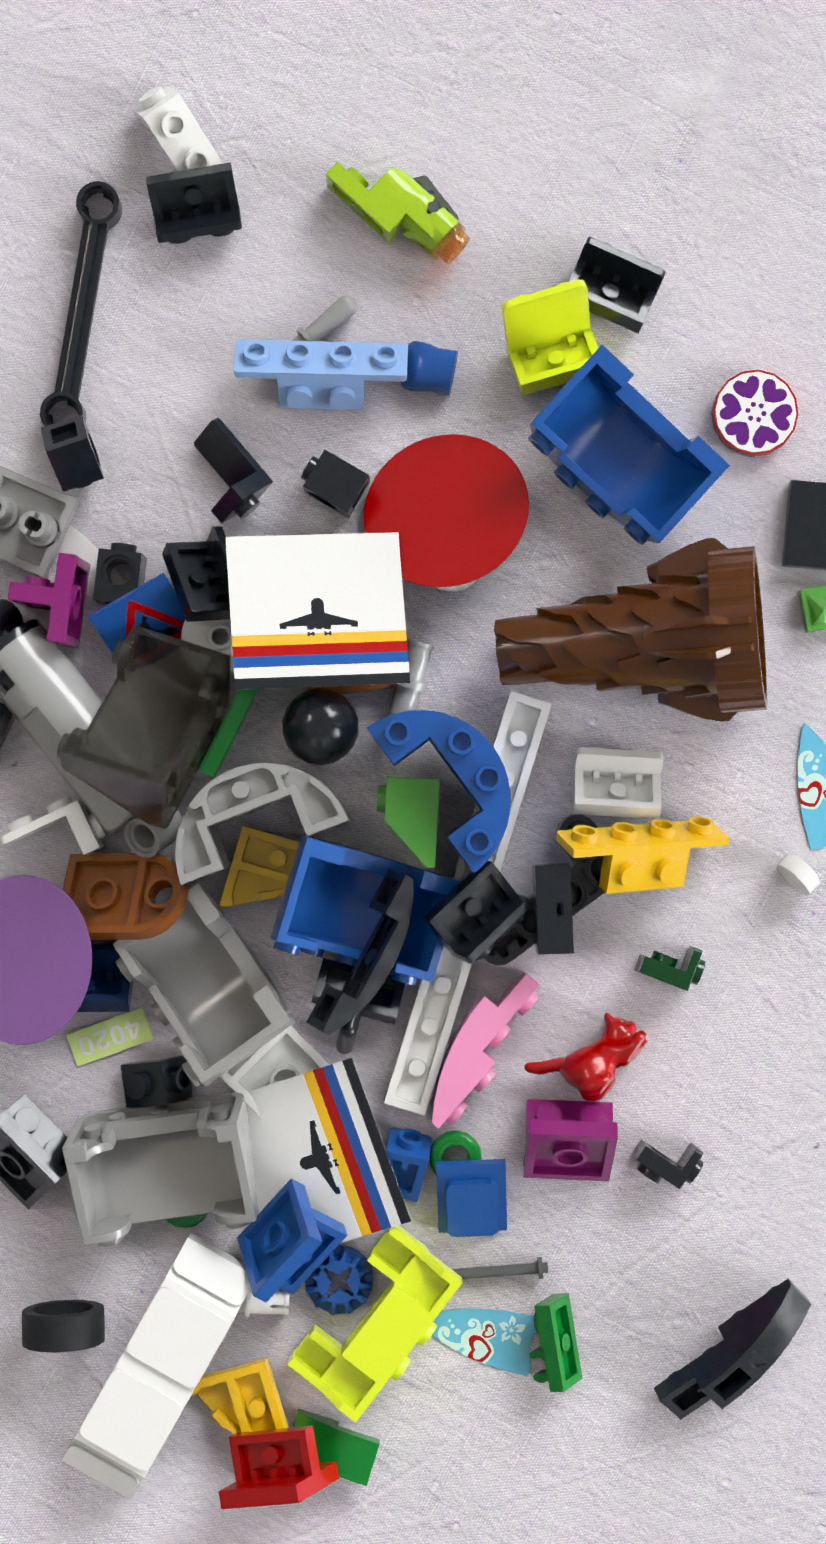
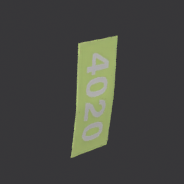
M143 1007L66 1034L77 1067L154 1040Z

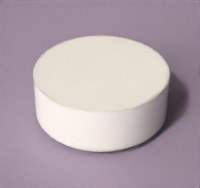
M787 854L777 865V869L784 879L805 895H809L819 885V878L813 869L793 854Z

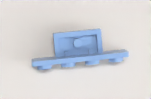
M237 340L234 376L236 378L277 379L279 408L364 410V381L404 382L407 380L408 345L405 343Z

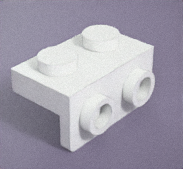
M579 747L576 753L573 772V814L660 819L662 809L661 771L663 753L641 749L621 750L602 747Z

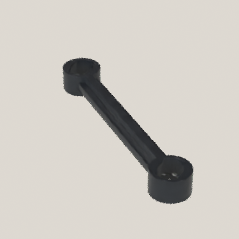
M101 181L90 182L83 186L76 198V207L84 223L55 391L44 399L40 407V418L44 426L54 423L53 415L49 414V412L56 403L61 401H67V405L73 407L78 415L82 414L85 423L87 419L85 408L80 403L79 397L108 230L113 228L122 216V204L116 191L112 186ZM97 193H103V197L109 199L113 204L112 212L103 219H92L89 215V208L85 206L87 200Z

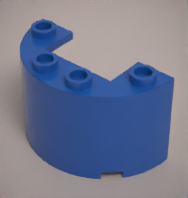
M601 345L530 423L532 434L528 439L534 447L544 455L549 456L557 465L554 474L562 483L570 489L577 486L588 496L585 503L593 512L601 518L609 514L625 526L624 530L641 545H644L647 540L658 544L730 465L699 435L692 439L686 438L628 383L634 374L605 346Z
M429 710L399 712L384 717L368 726V732L394 766L428 741L432 744L480 809V811L446 835L473 873L478 871L498 848L508 825L511 807L508 776L500 756L491 743L477 729L459 718Z
M301 835L271 934V938L275 940L273 948L299 955L301 951L317 957H323L324 950L337 953V961L355 966L382 914L371 909L369 905L386 873L391 869L413 879V905L407 934L398 958L391 970L390 978L410 985H415L417 978L433 982L444 945L423 918L461 881L369 852Z

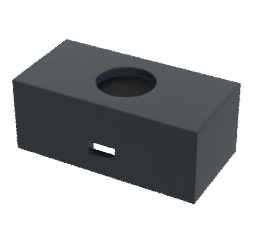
M570 864L532 865L536 953L538 955L574 953ZM556 903H560V914H557Z

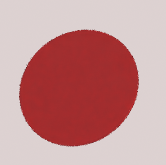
M448 434L433 436L402 449L378 472L369 488L365 501V532H398L402 579L428 587H452L466 584L496 569L518 545L528 520V490L518 466L497 446L468 435Z

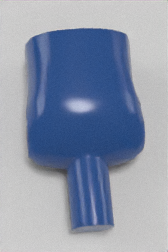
M420 341L409 343L407 380L400 382L401 385L409 391L435 392L450 396L458 351L438 348Z

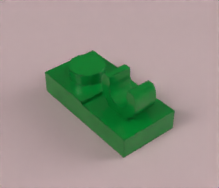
M569 1293L552 1294L534 1305V1327L539 1334L541 1346L529 1354L530 1358H541L544 1360L546 1369L535 1373L533 1378L534 1381L539 1383L548 1381L550 1392H564L583 1379Z

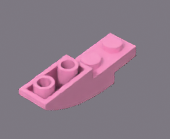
M524 971L497 1003L485 993H482L456 1030L442 1062L434 1092L432 1124L438 1129L445 1121L452 1125L467 1108L463 1100L473 1089L478 1092L482 1091L495 1075V1072L491 1069L495 1064V1060L484 1049L488 1045H491L493 1048L497 1047L511 1030L506 1025L516 1012L523 1016L538 999L539 996L534 991L539 985Z

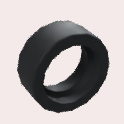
M57 1300L30 1305L22 1310V1346L28 1350L52 1353L72 1352L93 1348L105 1341L104 1305L88 1300Z

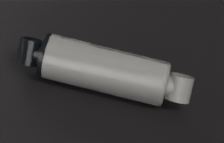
M0 599V699L103 829L109 834H114L124 828L125 841L135 854L143 858L155 856L176 841L178 828L183 819L179 810L166 801H159L169 789L168 783L57 644L47 641L48 632L38 619H32L24 623L19 609L11 601Z

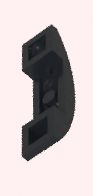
M391 869L388 870L369 905L371 909L382 914L342 990L340 991L326 984L306 1023L330 1035L352 1020L375 996L392 970L407 934L413 905V879Z

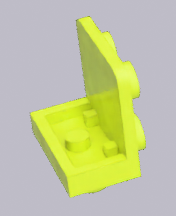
M583 280L564 282L531 294L519 295L505 301L501 306L508 358L522 396L567 383L598 349L590 325L588 289Z

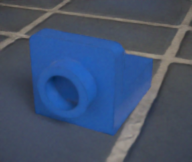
M391 1127L386 1147L387 1156L403 1199L418 1202L429 1162L432 1137L421 1134L414 1129Z

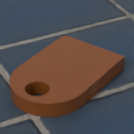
M135 853L70 854L63 891L68 894L80 910L85 920L90 940H142L153 938L167 931L181 916L187 902L188 887L187 883L180 884L176 865L167 857L156 854L150 858H143ZM167 887L173 888L172 895L166 902L155 904L156 896L162 889Z

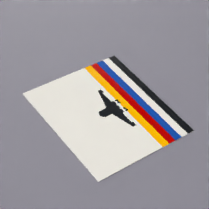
M398 532L225 537L235 690L410 683Z
M352 1058L248 1091L253 1097L261 1116L260 1118L245 1102L258 1214L292 1178L305 1186L311 1208L344 1224L348 1236L342 1242L411 1222Z

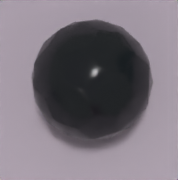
M323 688L308 690L295 697L287 706L282 718L283 737L287 747L297 758L316 765L334 763L345 757L355 745L359 734L358 717L354 707L345 696L333 690Z

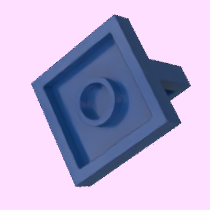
M292 1178L257 1215L256 1221L251 1222L237 1237L252 1294L266 1303L279 1289L293 1295L348 1236L343 1223L311 1208L305 1186Z

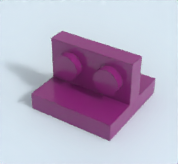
M58 553L54 583L45 578L24 576L23 583L10 582L8 600L24 607L51 610L47 641L63 647L79 649L91 564L77 555Z
M527 1099L523 1178L609 1181L618 1140L617 1122H613V1102Z

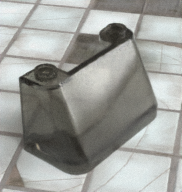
M133 625L126 639H119L113 651L112 663L117 665V678L88 729L84 730L76 727L71 734L65 733L62 736L57 749V758L61 759L62 769L145 823L166 829L178 810L226 715L230 698L231 656Z

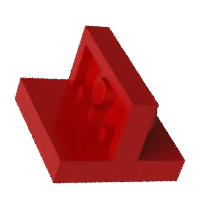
M313 1426L236 1433L229 1437L236 1482L218 1491L221 1509L300 1503L339 1479L336 1461L319 1463Z

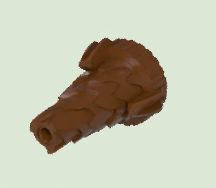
M706 538L689 544L667 555L658 562L648 565L647 575L649 581L652 582L650 584L617 586V594L585 596L570 605L536 608L537 615L495 620L496 656L501 684L519 685L555 682L561 685H596L597 691L641 688L642 695L658 694V703L661 705L669 706L703 719L720 722L730 721L737 712L767 710L764 624L755 547L727 548L716 538Z

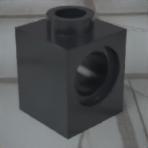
M82 414L41 427L47 456L63 492L74 488H84L95 481L104 479L99 455Z
M325 449L319 459L312 456L301 475V479L306 481L303 485L306 494L347 518H350L370 483V475Z
M111 543V549H98L93 600L95 602L108 605L144 584L147 558L142 553L136 552L137 546L126 543ZM119 564L129 565L131 577L128 582L123 585H113L110 579L112 569Z

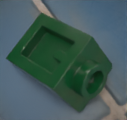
M689 946L680 969L675 968L678 959L654 950L651 958L640 954L634 970L688 991L691 983L698 984L704 971L705 961L700 959L703 950Z

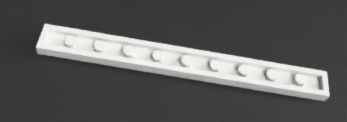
M513 691L509 693L493 745L505 767L511 794L510 816L505 834L498 848L488 860L493 862L499 871L504 861L552 703ZM476 804L472 816L480 811ZM459 856L453 879L462 881L472 871L462 857ZM445 946L443 947L433 982L421 979L384 1099L385 1104L425 1116L472 965V963L469 964L453 957Z

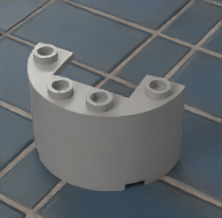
M254 763L233 768L211 780L196 794L188 805L189 807L178 828L175 844V863L180 884L183 885L231 867L229 857L217 829V826L291 797L306 836L314 835L350 821V815L342 801L326 784L304 771L275 763Z
M199 883L188 890L187 902L181 916L167 931L149 939L117 940L113 943L114 948L120 955V958L115 962L122 974L129 982L136 979L150 991L156 1001L151 1005L153 1012L164 1026L171 1024L178 1036L173 1039V1042L187 1060L182 1064V1067L189 1079L197 1087L200 1084L208 1086L295 1023L291 1013L287 1015L286 1011L289 1010V1007L265 969L238 931L222 916V910Z

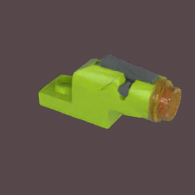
M336 162L325 174L327 187L388 244L404 229L403 235L427 250L436 260L442 259L449 264L464 250L470 241V237L464 232L465 227L459 222L458 215L425 175L412 178L404 171L392 167L368 190L366 189L369 186L368 182L353 167L346 170L341 164Z

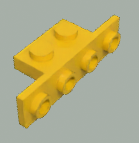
M693 816L687 821L674 822L655 819L648 824L636 825L617 822L610 827L598 828L578 825L573 827L572 830H559L556 835V841L572 858L603 856L599 887L606 894L684 887L690 848L728 845L730 838L715 825L714 821L702 816Z

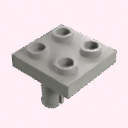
M0 466V560L46 579L80 501Z

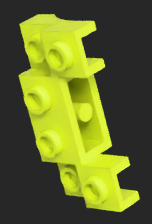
M399 1225L388 1228L367 1255V1261L389 1277L391 1282L343 1344L339 1343L314 1324L288 1359L287 1365L314 1385L342 1413L355 1423L390 1377L396 1381L404 1373L411 1361L407 1355L416 1343L423 1346L430 1339L437 1328V1324L433 1321L463 1283L460 1275L428 1251V1247Z

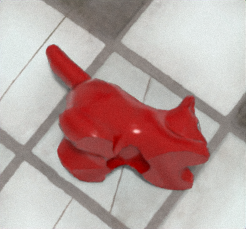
M605 1013L604 1020L606 1026L601 1039L573 1051L566 1057L526 1063L524 1069L528 1073L537 1075L559 1072L570 1085L579 1091L583 1099L598 1101L603 1099L614 1086L616 1081L615 1070L630 1064L648 1042L645 1039L647 1034L642 1030L637 1032L633 1021L614 1018L609 1013Z

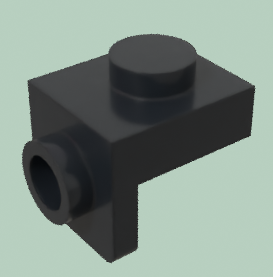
M182 1055L162 1060L136 1061L122 1064L121 1073L126 1107L168 1105L192 1097V1081L182 1067V1064L187 1060Z
M642 1139L632 1152L634 1158L640 1162L636 1168L639 1172L657 1184L663 1178L678 1189L682 1187L685 1181L689 1184L692 1183L701 1171L704 1163L700 1160L703 1155L702 1150L692 1142L688 1145L677 1163Z

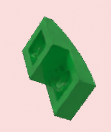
M298 1408L293 1427L313 1426L319 1463L336 1461L339 1477L367 1486L380 1445V1439L340 1427L337 1420Z

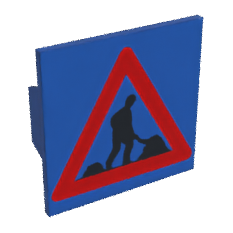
M164 573L88 616L127 676L182 645V628L186 619L177 594Z

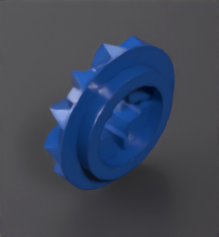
M338 1245L305 1281L306 1293L316 1308H321L331 1315L351 1314L366 1303L372 1291L373 1271L371 1265L360 1251L350 1246ZM351 1267L346 1282L350 1286L352 1293L348 1289L344 1290L338 1287L335 1291L332 1290L328 1294L331 1278L325 1268L339 1275L342 1271H346Z

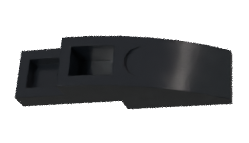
M786 1279L779 1285L769 1289L766 1294L744 1309L734 1313L731 1318L718 1326L724 1340L705 1350L701 1356L682 1369L673 1372L667 1379L654 1387L659 1401L680 1420L709 1400H712L721 1409L725 1408L758 1381L786 1349L803 1323L811 1306L808 1298L789 1279Z

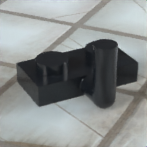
M323 958L311 1003H317L326 984L341 991L354 966ZM390 975L387 976L369 1003L352 1020L340 1028L336 1042L338 1052L348 1054L352 1051L361 1016L395 1025L405 983L391 979Z

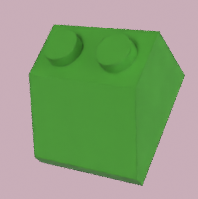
M387 776V784L378 785L376 811L385 812L384 821L425 867L435 868L440 779Z

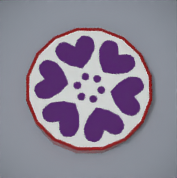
M762 370L744 371L727 380L717 393L711 411L713 429L720 441L729 449L749 457L768 455L782 447L794 432L799 415L796 397L788 383L774 373Z

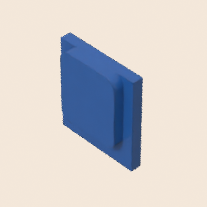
M505 1159L436 1161L439 1233H448L452 1237L492 1236L498 1231L507 1230Z

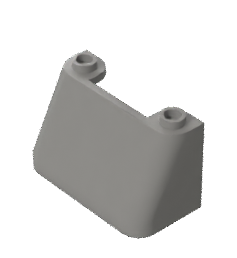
M239 1092L190 1097L168 1105L121 1107L91 1112L75 1121L62 1147L83 1245L97 1243L102 1247L116 1245L123 1240V1236L129 1232L132 1224L214 1212L218 1223L225 1224L230 1229H237L247 1226L250 1222H255L257 1219L258 1204L248 1116L244 1095Z

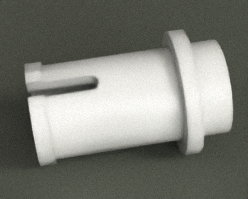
M250 1288L238 1313L245 1314V1318H249V1314L288 1316L290 1293L279 1289L266 1303L254 1297Z

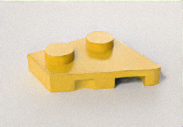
M243 825L219 905L228 907L282 897L299 841Z
M268 1357L204 1374L192 1393L193 1396L197 1394L213 1411L211 1416L222 1428L229 1430L233 1435L242 1432L289 1428Z

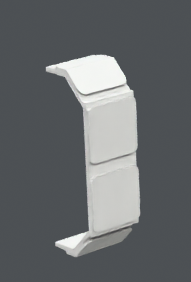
M192 1233L189 1234L91 1410L72 1440L62 1461L128 1499L132 1498L155 1461L251 1288L244 1262Z

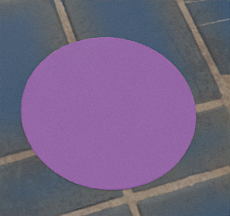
M18 875L0 880V1041L15 1045H29L54 1036L77 1013L85 998L90 982L92 948L85 920L67 893L43 878Z

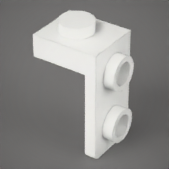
M157 86L139 99L141 105L133 111L142 125L153 133L176 171L223 164L177 91L169 86L164 89L161 86Z
M70 796L46 806L49 814L33 821L32 816L27 815L8 824L7 827L10 832L0 837L3 845H11L67 818L83 854L86 855L106 847L102 838L107 836V832L95 817L90 814L88 808L81 800L72 802Z

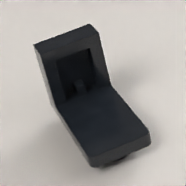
M216 418L207 425L194 441V446L229 486L228 491L211 510L222 524L236 515L243 519L252 513L260 505L259 497L273 481L222 420Z

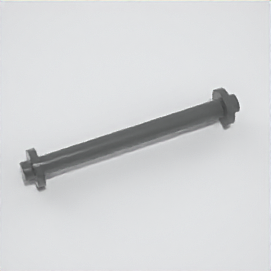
M537 1257V1263L452 1270L460 1275L462 1279L538 1274L539 1279H543V1273H548V1263L542 1262V1257Z

